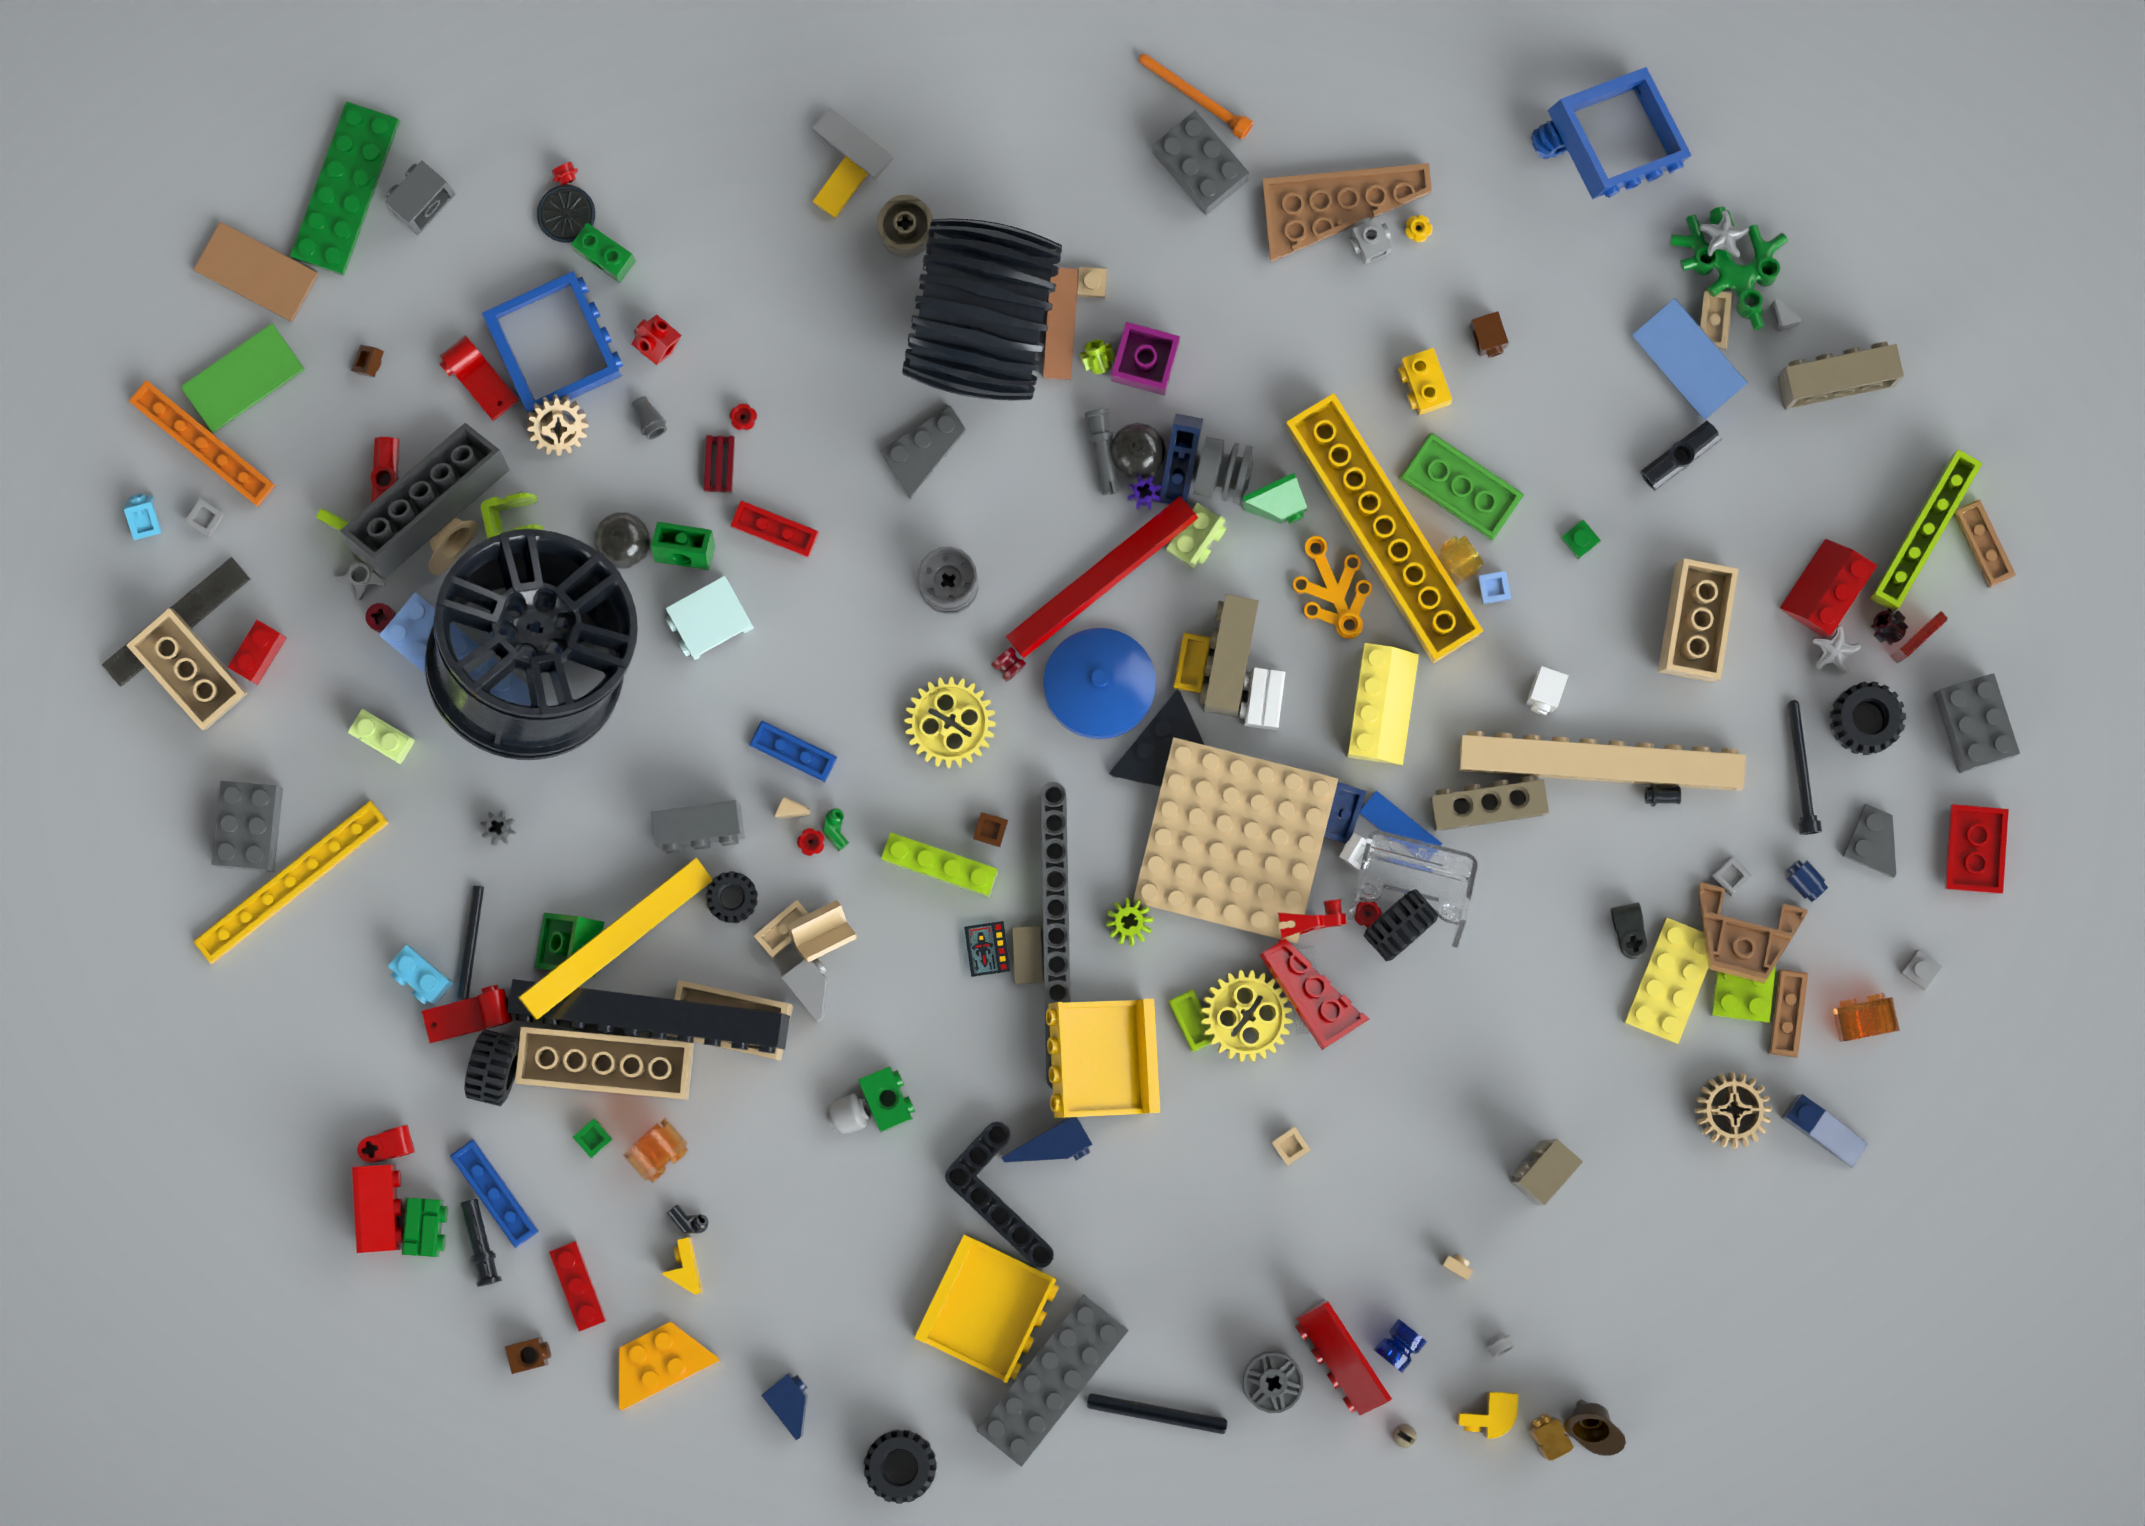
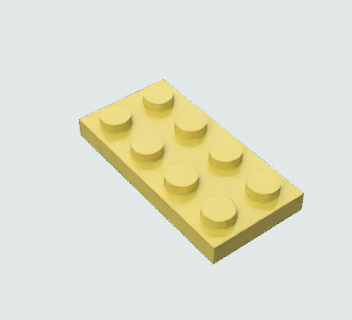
M1665 918L1624 1023L1672 1043H1679L1709 968L1704 932L1670 918Z

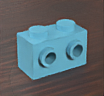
M405 945L388 965L393 970L391 976L402 986L408 983L415 989L412 994L423 1004L427 1001L437 1004L454 984L453 981L409 945Z

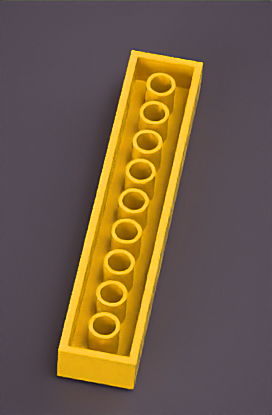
M1335 393L1288 420L1285 429L1433 664L1480 636L1483 632L1482 627Z

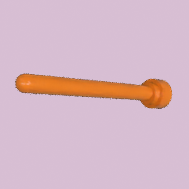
M1147 54L1139 56L1140 64L1230 125L1229 129L1233 131L1232 134L1243 140L1249 133L1254 121L1245 115L1243 117L1240 115L1235 116Z

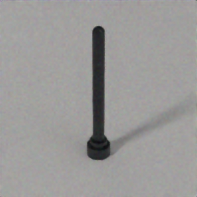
M1791 700L1788 708L1803 817H1800L1801 822L1798 823L1799 835L1817 834L1822 832L1821 820H1818L1813 810L1800 705L1797 700Z

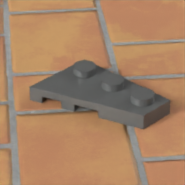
M949 406L880 451L910 499L917 492L921 484L931 475L943 457L948 454L961 438L966 429L952 407Z

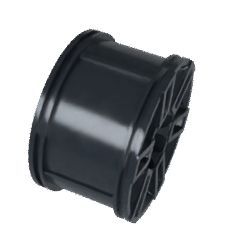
M517 529L502 532L469 549L452 566L440 587L435 606L434 624L426 647V683L432 701L441 717L460 737L470 744L493 755L509 759L540 760L568 753L589 741L601 730L613 713L620 696L624 675L634 654L638 624L636 608L629 588L621 573L602 553L580 540L557 532ZM502 588L506 589L503 595L492 592ZM469 602L490 610V613L466 606V604ZM536 607H545L548 612H539ZM508 611H517L521 616L513 617ZM587 614L597 627L581 623V617ZM454 621L488 632L491 639L463 659L458 660L451 643L450 623ZM564 627L567 632L560 633L555 628ZM531 632L537 633L536 636L530 635ZM502 635L509 636L512 641L504 638ZM585 642L607 648L609 650L610 655L592 649L590 647L581 645L580 643ZM553 651V652H556L557 654H549V653H547V652ZM498 655L501 658V661L478 680L474 681L469 676L470 672L493 656ZM570 660L601 671L605 674V677L587 694L578 699H573L563 664ZM513 671L519 676H526L531 705L525 706L508 702L491 694L490 690ZM544 672L550 674L558 705L548 706L546 703L541 674Z

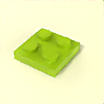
M1776 966L1765 983L1717 971L1711 1016L1770 1023Z

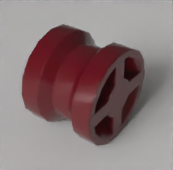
M376 603L368 608L365 619L370 628L381 633L396 614L388 605Z
M1013 647L1004 651L991 664L995 670H999L1002 673V678L1006 682L1017 675L1027 664L1023 659H1019L1015 655L1016 651Z

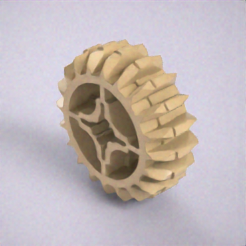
M1729 1072L1728 1081H1726L1723 1073L1718 1074L1719 1084L1715 1080L1709 1079L1708 1084L1712 1089L1709 1090L1706 1087H1701L1700 1091L1706 1095V1098L1696 1097L1695 1100L1697 1103L1703 1104V1108L1694 1109V1113H1703L1704 1118L1696 1120L1697 1125L1707 1124V1127L1701 1131L1702 1134L1706 1135L1712 1131L1713 1135L1710 1137L1712 1143L1721 1137L1720 1146L1726 1147L1728 1140H1730L1732 1149L1738 1148L1739 1139L1743 1147L1749 1146L1748 1136L1751 1140L1757 1142L1759 1138L1755 1131L1757 1130L1762 1134L1767 1131L1765 1127L1760 1125L1761 1122H1771L1769 1117L1763 1116L1764 1112H1772V1107H1763V1102L1769 1101L1770 1096L1760 1097L1759 1095L1765 1090V1087L1762 1085L1754 1089L1753 1086L1757 1081L1755 1078H1751L1748 1083H1745V1073L1740 1074L1738 1081L1736 1080L1735 1072ZM1728 1087L1725 1103L1721 1106H1711L1715 1095L1723 1088ZM1737 1087L1745 1090L1751 1096L1755 1105L1743 1104L1740 1101L1739 1093H1737ZM1734 1102L1735 1107L1747 1109V1111H1741L1735 1114L1736 1118H1733L1732 1113L1721 1112L1720 1109H1727V1107H1731L1730 1103ZM1746 1114H1755L1749 1128L1738 1133L1741 1118ZM1712 1115L1723 1116L1727 1120L1730 1133L1721 1130L1713 1121Z

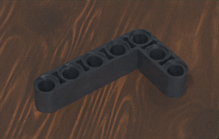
M1001 1122L991 1123L949 1166L945 1174L946 1182L1033 1266L1038 1268L1047 1267L1054 1259L1052 1247L977 1176L1010 1140L1011 1133L1005 1124ZM994 1127H1002L1005 1130L1006 1136L1001 1143H994L990 1139V1131ZM977 1147L984 1149L986 1152V1159L980 1164H975L970 1158L971 1151ZM956 1168H961L966 1172V1180L960 1185L954 1184L950 1177L951 1172ZM983 1188L987 1192V1199L983 1204H976L972 1201L971 1193L974 1189ZM998 1207L1004 1208L1008 1213V1218L1003 1224H997L992 1219V1212ZM1017 1227H1023L1028 1231L1029 1236L1025 1243L1020 1244L1014 1241L1012 1234ZM1037 1247H1045L1049 1251V1259L1045 1263H1038L1034 1260L1033 1252Z

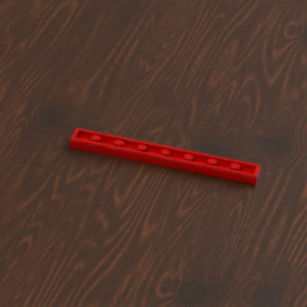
M1179 496L1005 637L1024 659L1198 519V516Z

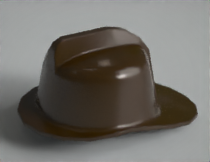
M1580 1399L1571 1417L1565 1421L1564 1429L1566 1433L1594 1454L1611 1456L1618 1454L1625 1447V1435L1611 1422L1608 1410L1600 1404L1587 1403Z

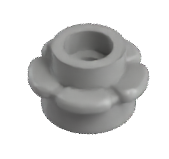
M1503 1333L1493 1336L1488 1340L1490 1345L1487 1347V1351H1491L1494 1358L1509 1352L1514 1347L1510 1340L1512 1336H1505Z

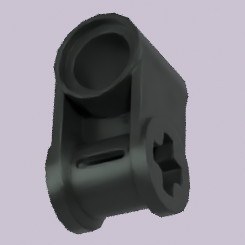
M1640 903L1611 908L1612 921L1622 954L1629 959L1639 958L1647 948ZM1631 938H1634L1635 942H1640L1641 944L1637 948V952H1633L1632 948H1627L1626 946Z

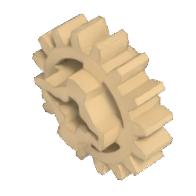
M554 394L553 401L550 402L546 397H543L544 404L542 406L537 403L534 404L536 413H528V418L532 421L526 423L527 430L532 431L529 433V438L531 441L536 440L535 445L538 450L545 446V452L548 455L552 449L556 450L558 456H561L562 449H566L570 454L572 453L571 446L573 444L577 447L581 446L579 437L586 438L587 436L586 431L583 429L588 427L587 420L583 419L586 417L584 409L578 410L580 406L577 401L570 404L569 396H565L560 401L557 394ZM562 410H565L572 415H566L564 412H562ZM557 417L561 422L559 424L558 433H556V430L554 428L557 422ZM543 435H548L552 440L545 438Z

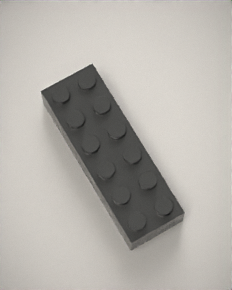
M464 423L344 526L340 533L349 549L385 579L510 469L501 451L472 427Z
M1083 1294L977 1429V1432L1022 1467L1122 1340L1128 1329Z

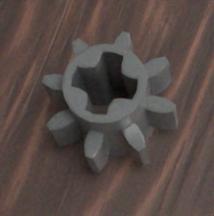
M502 810L499 816H494V814L489 812L488 816L490 819L487 822L480 823L486 827V832L482 834V837L488 838L492 836L491 844L494 846L498 840L508 844L507 837L509 834H516L510 827L515 820L513 818L505 820V812ZM496 822L504 824L500 835L492 832L495 829L494 823Z

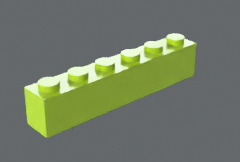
M1959 449L1952 454L1869 599L1887 609L1890 608L1893 612L1900 608L1982 466V462Z

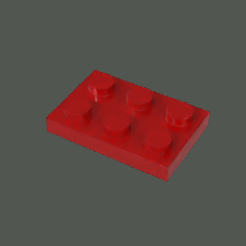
M1950 805L1944 889L2003 894L2009 809Z

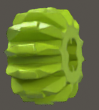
M1125 898L1126 908L1122 909L1120 903L1115 902L1114 906L1119 911L1118 914L1110 910L1107 912V915L1114 918L1115 921H1108L1105 924L1109 928L1116 926V929L1111 931L1109 936L1113 938L1120 933L1121 936L1118 944L1122 945L1125 937H1129V945L1134 946L1133 936H1137L1139 941L1144 942L1145 938L1140 933L1141 930L1149 934L1152 932L1150 927L1143 924L1153 922V917L1143 918V915L1148 913L1150 908L1146 906L1139 911L1138 908L1141 903L1139 899L1135 901L1134 907H1130L1129 898ZM1130 915L1135 916L1134 921H1138L1137 926L1125 929L1123 927L1125 923H1121L1122 918H1128Z

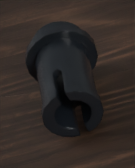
M1651 784L1650 787H1645V803L1651 804L1652 807H1655L1656 804H1680L1681 788L1680 786L1656 787L1655 784Z

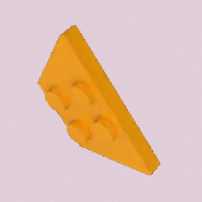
M671 1321L619 1347V1408L622 1411L720 1361V1359Z

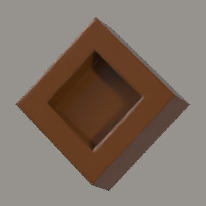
M360 345L351 371L359 375L375 377L376 372L381 366V358L384 351L376 347Z
M981 812L973 840L1000 848L1008 820Z

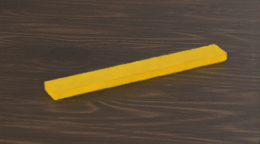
M370 800L193 941L208 962L213 964L389 822Z
M697 858L692 859L518 998L534 1019H539L712 882L711 876Z

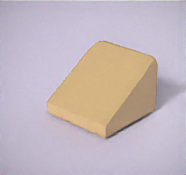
M785 797L782 799L774 817L776 819L809 816L810 809Z

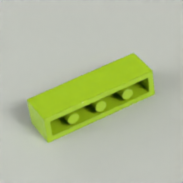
M890 832L881 858L883 862L986 897H990L998 874L997 868Z

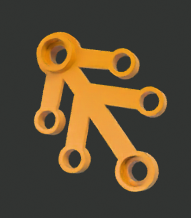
M1312 536L1306 541L1304 550L1309 558L1315 560L1326 588L1309 582L1304 576H1299L1293 581V590L1298 594L1307 593L1333 603L1338 613L1321 609L1316 602H1309L1303 610L1306 618L1310 620L1317 618L1335 625L1337 633L1342 638H1356L1363 629V620L1359 614L1366 597L1372 592V585L1367 580H1360L1355 586L1356 596L1350 609H1348L1344 598L1354 573L1361 566V560L1355 554L1348 555L1344 560L1345 568L1337 584L1325 556L1327 551L1326 541L1320 536ZM1318 544L1321 547V551L1319 553L1311 552V545ZM1353 558L1357 560L1358 565L1355 568H1350L1347 565V561ZM1299 580L1304 581L1306 588L1303 590L1297 589L1296 582ZM1366 584L1369 587V591L1365 594L1360 593L1359 585ZM1309 606H1315L1317 608V614L1313 616L1309 615L1307 613V608ZM1345 621H1352L1354 628L1346 630L1344 628Z

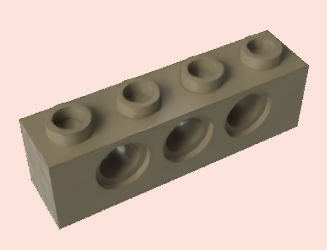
M1536 776L1519 778L1520 783L1509 784L1508 780L1491 782L1492 787L1481 788L1480 784L1464 786V791L1454 793L1452 788L1436 790V795L1430 797L1435 832L1545 816L1549 813L1544 779L1537 780ZM1514 791L1520 792L1524 796L1523 805H1513L1509 799L1510 793ZM1486 795L1492 796L1496 800V808L1486 810L1481 804L1482 797ZM1456 800H1464L1468 804V812L1466 814L1455 812L1453 804Z

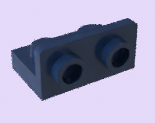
M1341 782L1337 783L1324 837L1344 844L1350 840L1367 791Z

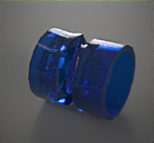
M1398 1319L1389 1330L1391 1337L1389 1339L1383 1338L1373 1350L1403 1373L1412 1361L1410 1354H1418L1427 1341Z

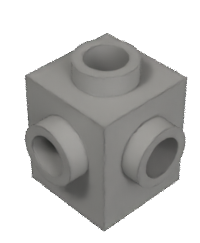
M1370 217L1355 223V228L1352 229L1351 233L1352 238L1349 239L1354 253H1360L1365 265L1391 253L1392 246L1389 239L1392 237L1386 223L1381 224L1379 218L1371 220Z

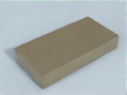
M1041 926L1012 927L1015 984L1043 983Z

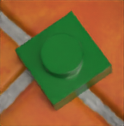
M1584 519L1561 537L1562 541L1578 560L1601 542Z
M595 1118L573 1136L574 1140L590 1158L595 1157L614 1140Z

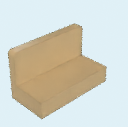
M837 900L787 924L793 945L806 962H810L857 938L855 932L847 923L842 906Z

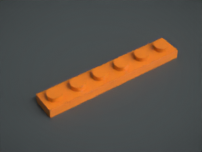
M147 380L129 400L132 405L257 507L275 488L276 485Z

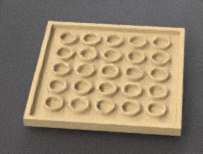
M1173 737L1133 902L1135 903L1139 899L1142 905L1281 939L1280 929L1292 928L1295 926V922H1279L1278 913L1305 915L1339 778ZM1300 933L1283 939L1298 944Z

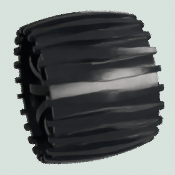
M933 219L930 223L929 237L926 242V255L923 257V270L927 272V275L920 274L919 281L923 282L919 285V289L923 290V296L916 295L915 298L916 302H920L916 303L915 309L920 310L919 316L912 315L911 328L916 330L915 334L910 333L908 335V346L912 349H906L902 374L933 388L962 396L1007 401L1031 400L1035 391L1033 386L1037 383V376L1033 375L1032 371L1039 370L1041 364L1035 360L1036 352H1043L1044 344L1038 343L1040 332L1048 330V325L1042 324L1044 312L1052 310V304L1046 302L1048 293L1055 292L1056 284L1050 282L1051 277L1057 276L1059 272V267L1053 264H1058L1061 260L1062 245L1030 231L1005 224L973 219Z

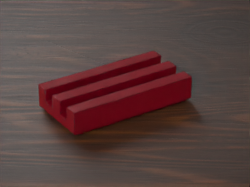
M706 435L704 492L733 493L734 436L717 437ZM713 443H717L715 486H711ZM723 443H728L726 487L721 486Z

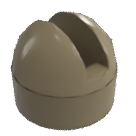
M1407 1424L1397 1426L1393 1432L1394 1442L1403 1448L1412 1446L1416 1440L1415 1430ZM1400 1430L1412 1437L1410 1442L1398 1435Z

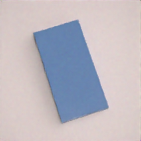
M1676 298L1670 301L1632 335L1704 420L1748 384L1746 379Z

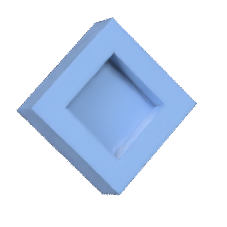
M1506 571L1477 577L1483 605L1511 599Z

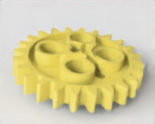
M950 677L948 684H944L943 680L939 678L937 687L928 682V692L919 688L918 691L921 698H911V701L916 706L915 708L906 709L913 716L912 718L904 719L906 724L912 725V728L905 732L906 735L915 736L909 742L911 746L920 745L916 751L917 755L924 752L927 753L925 757L926 762H929L934 757L936 758V767H939L943 760L946 761L948 769L951 768L952 761H956L959 768H961L962 759L966 758L972 764L971 755L973 753L982 757L979 748L981 746L985 748L990 747L985 738H994V734L988 731V728L995 727L996 722L990 721L988 718L995 715L994 710H986L991 701H981L985 693L982 690L975 694L976 685L974 683L966 688L965 679L963 678L958 685H955L953 677ZM948 696L954 701L953 707L949 710H941L938 707V702L942 697ZM929 709H934L947 719H951L954 716L955 723L971 732L972 736L968 737L952 726L949 729H945V722L930 714ZM972 711L977 714L978 719L975 724L966 725L962 722V716L965 712ZM929 720H934L939 724L938 731L934 734H927L923 731L924 724ZM952 735H958L963 739L962 745L957 749H951L947 746V740Z
M1239 970L1237 979L1229 973L1226 975L1228 983L1218 979L1217 985L1220 989L1210 987L1208 990L1213 997L1203 998V1001L1209 1005L1208 1008L1200 1010L1201 1013L1208 1015V1018L1200 1021V1024L1209 1025V1029L1203 1034H1212L1214 1038L1210 1041V1046L1219 1043L1220 1047L1217 1053L1220 1054L1228 1050L1229 1060L1235 1054H1238L1239 1062H1243L1246 1055H1248L1250 1062H1254L1256 1053H1258L1261 1059H1265V1050L1267 1049L1272 1054L1275 1053L1274 1043L1278 1045L1284 1044L1280 1035L1290 1034L1284 1028V1025L1291 1024L1293 1020L1285 1018V1014L1293 1010L1292 1008H1284L1283 1005L1289 999L1287 997L1280 998L1279 994L1283 990L1281 987L1276 990L1273 988L1275 979L1270 980L1268 983L1264 982L1265 973H1262L1258 979L1255 978L1254 970L1249 971L1247 977L1244 976L1242 970ZM1239 989H1245L1249 992V1003L1243 1004L1238 1001L1237 992ZM1261 996V1002L1249 1016L1252 1021L1248 1020L1243 1023L1237 1034L1232 1037L1230 1035L1232 1030L1243 1018L1240 1012L1249 1010L1256 998ZM1262 1006H1267L1272 1010L1273 1017L1270 1021H1265L1260 1017L1259 1010ZM1223 1011L1232 1014L1234 1019L1231 1026H1225L1221 1023L1220 1015ZM1246 1028L1252 1029L1256 1034V1040L1253 1044L1243 1040L1242 1035Z

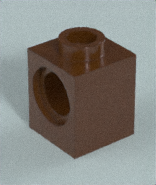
M1499 311L1472 319L1470 328L1479 355L1487 354L1488 358L1504 353L1503 349L1507 348L1509 342Z
M542 1337L505 1346L512 1374L549 1365L548 1359L551 1358V1351L548 1342H543ZM526 1347L534 1348L537 1353L533 1363L526 1362L523 1358V1351Z

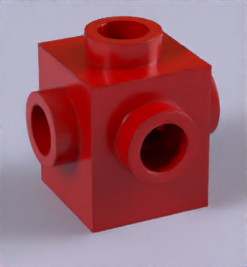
M656 314L650 320L646 321L644 319L637 325L634 330L636 336L631 345L655 365H658L672 354L682 335Z

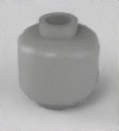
M854 1093L832 1101L830 1112L827 1113L828 1123L831 1128H836L844 1135L864 1129L868 1124V1119L871 1118V1109L867 1100L864 1097L860 1098L859 1095Z

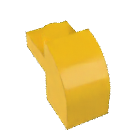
M1487 1391L1486 1414L1458 1412L1457 1424L1463 1425L1464 1431L1481 1432V1427H1485V1437L1487 1439L1500 1437L1506 1434L1516 1421L1519 1394Z

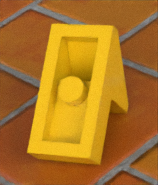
M691 1237L678 1239V1246H674V1253L677 1263L682 1262L683 1268L661 1274L694 1295L703 1293Z

